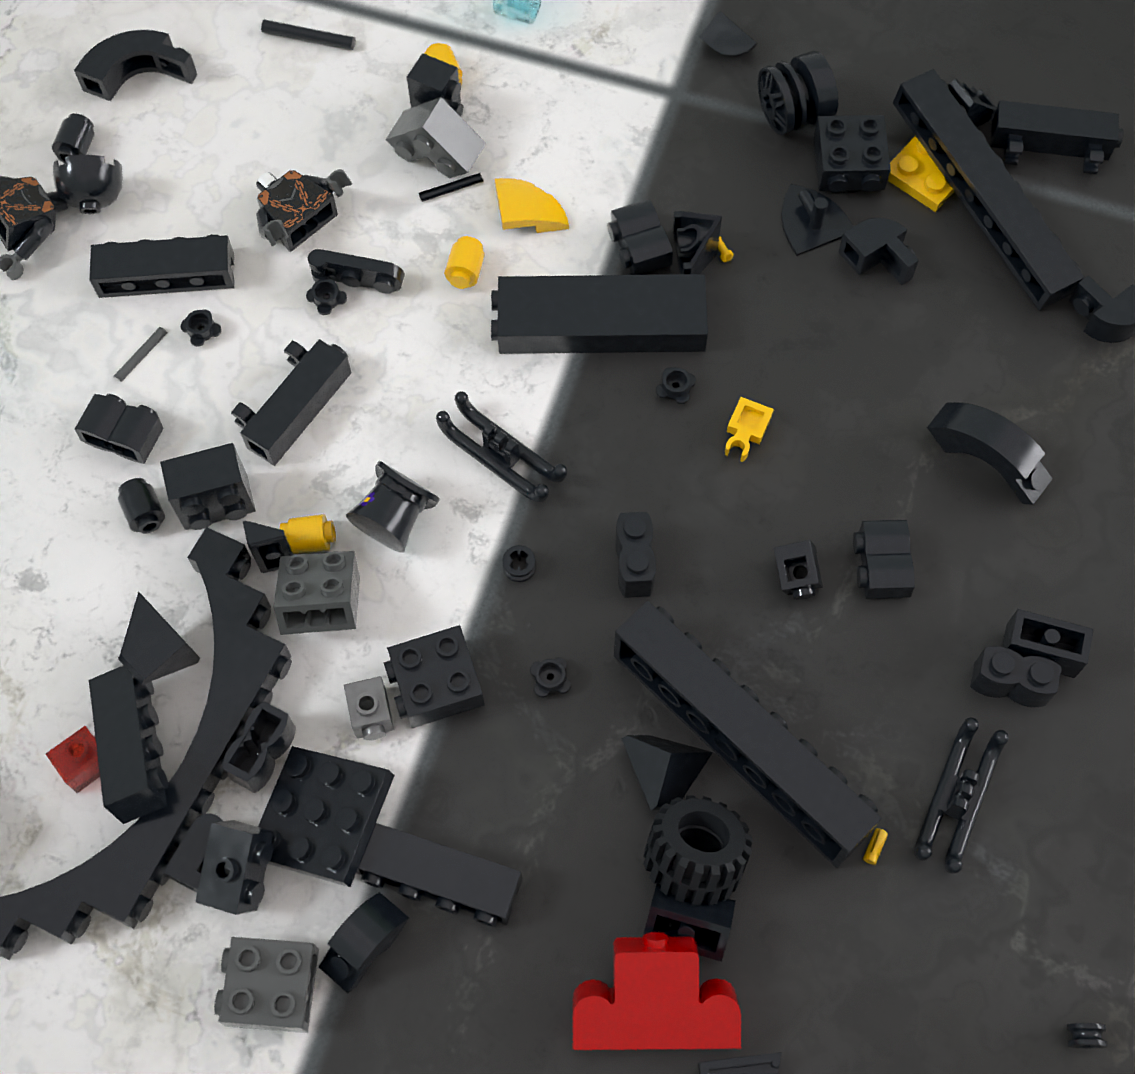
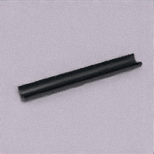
M477 173L419 192L421 202L483 182L484 180L481 177V173Z

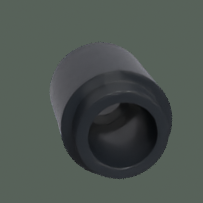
M73 113L62 121L52 144V150L61 162L65 163V157L87 154L94 137V125L90 119L81 114Z
M134 478L124 482L118 489V502L130 529L143 534L154 532L165 519V514L152 485L148 484L143 478Z

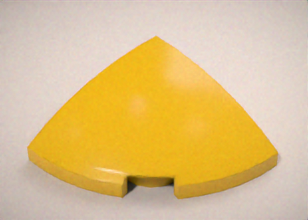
M512 178L494 179L503 230L535 226L536 233L569 229L565 211L551 194H547L542 189L536 187L535 184Z

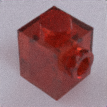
M86 726L46 753V756L64 782L76 793L100 777L95 735Z

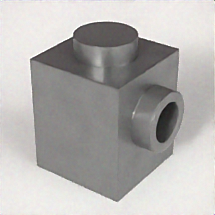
M381 676L344 684L351 725L357 739L363 737L364 740H376L384 737L386 732L394 730L386 688Z

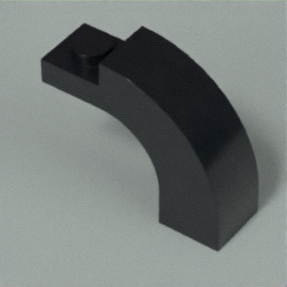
M133 30L113 35L90 49L74 69L84 92L108 101L113 99L125 81L140 73L158 72L190 84L193 83L198 75L191 54L182 48H174L169 34L155 30Z
M946 403L927 427L945 453L973 455L995 468L1003 476L1022 504L1034 505L1052 480V477L1040 462L1041 458L1045 455L1041 447L1016 424L989 409L969 403Z

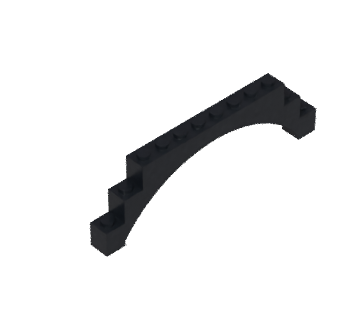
M206 527L187 557L194 570L202 576L212 612L214 633L213 673L207 703L198 730L181 765L169 781L168 788L165 789L167 806L140 817L114 842L81 865L45 883L18 893L0 897L1 957L10 960L13 954L18 953L27 941L29 934L27 930L31 924L72 945L76 937H81L87 930L91 921L90 913L93 908L133 929L138 922H143L149 915L153 906L152 897L159 885L163 886L169 880V877L163 873L195 819L210 809L215 797L213 792L220 779L225 780L228 777L222 769L227 750L235 740L244 735V727L251 712L264 701L270 704L273 697L272 689L278 679L282 680L285 678L291 667V654L286 644L257 631L258 628L263 629L271 615V605L265 593L238 581L245 578L251 566V556L245 544Z

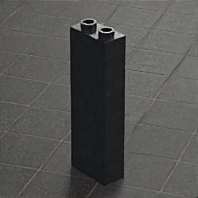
M705 274L498 276V290H491L492 311H498V320H491V340L498 341L499 354L706 351L708 324Z

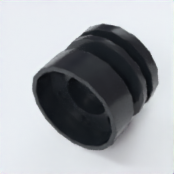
M810 51L793 57L790 64L781 61L775 66L769 65L759 71L758 93L761 106L768 123L777 134L785 135L793 129L800 130L806 125V122L812 125L817 124L818 116H835L837 114L839 103L836 81L830 65L819 51Z

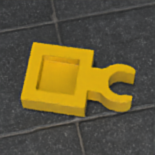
M740 397L727 427V432L734 436L729 438L726 443L725 455H729L731 448L740 447L743 450L740 461H745L750 449L749 441L760 445L774 409Z

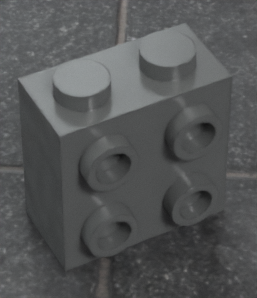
M355 551L280 556L273 607L280 635L356 629L360 576Z
M231 937L230 948L224 949L221 960V971L226 973L223 990H218L215 998L214 1011L215 1015H219L218 1022L226 1027L308 1033L319 949L314 943Z

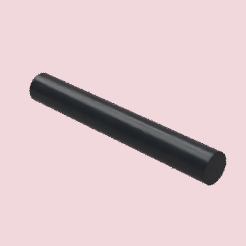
M265 19L261 24V31L263 33L353 50L355 47V37Z

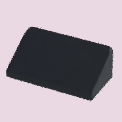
M243 521L247 545L261 573L278 570L280 556L294 555L284 530L250 521Z

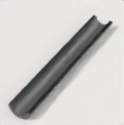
M159 327L120 368L114 377L122 382L167 332L162 327Z

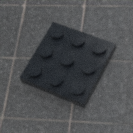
M292 746L258 825L260 828L274 831L271 843L273 853L268 864L351 887L395 775L388 769Z

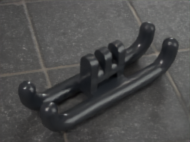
M457 392L454 398L455 403L461 414L483 431V446H480L453 424L446 411H439L437 413L436 422L438 427L449 440L528 499L535 502H544L549 495V489L544 484L534 486L511 469L519 460L525 462L548 480L554 482L565 480L567 476L565 465L557 464L554 467L491 421L471 404L466 392Z
M972 717L967 718L963 722L957 733L914 850L917 859L922 861L929 859L932 855L931 848L943 815L946 814L959 820L944 863L946 871L951 874L960 872L963 867L962 858L995 766L1004 746L1009 740L1006 731L997 730L986 746L977 772L966 769L958 777L969 745L979 728L978 720Z

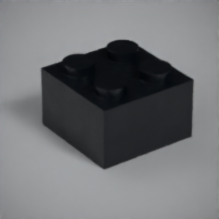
M233 443L160 462L168 501L185 530L205 529L211 523L226 519L239 520L248 513L256 512L248 476Z

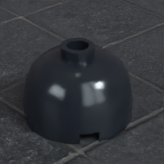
M100 155L65 157V164L59 166L58 160L53 163L55 189L62 200L70 206L80 208L81 213H100V208L111 205L121 191L123 179L122 165L115 159H113L114 165L105 163V156Z

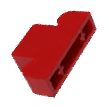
M661 932L646 933L643 937H618L613 942V987L609 988L601 980L591 979L579 984L574 991L573 1050L741 1049V1012L736 991L729 982L718 978L709 979L699 987V956L695 939L692 937H668L667 934Z

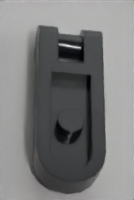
M315 249L309 253L307 258L314 282L330 278L349 287L362 286L389 294L401 289L405 276L404 271L394 263L339 252Z

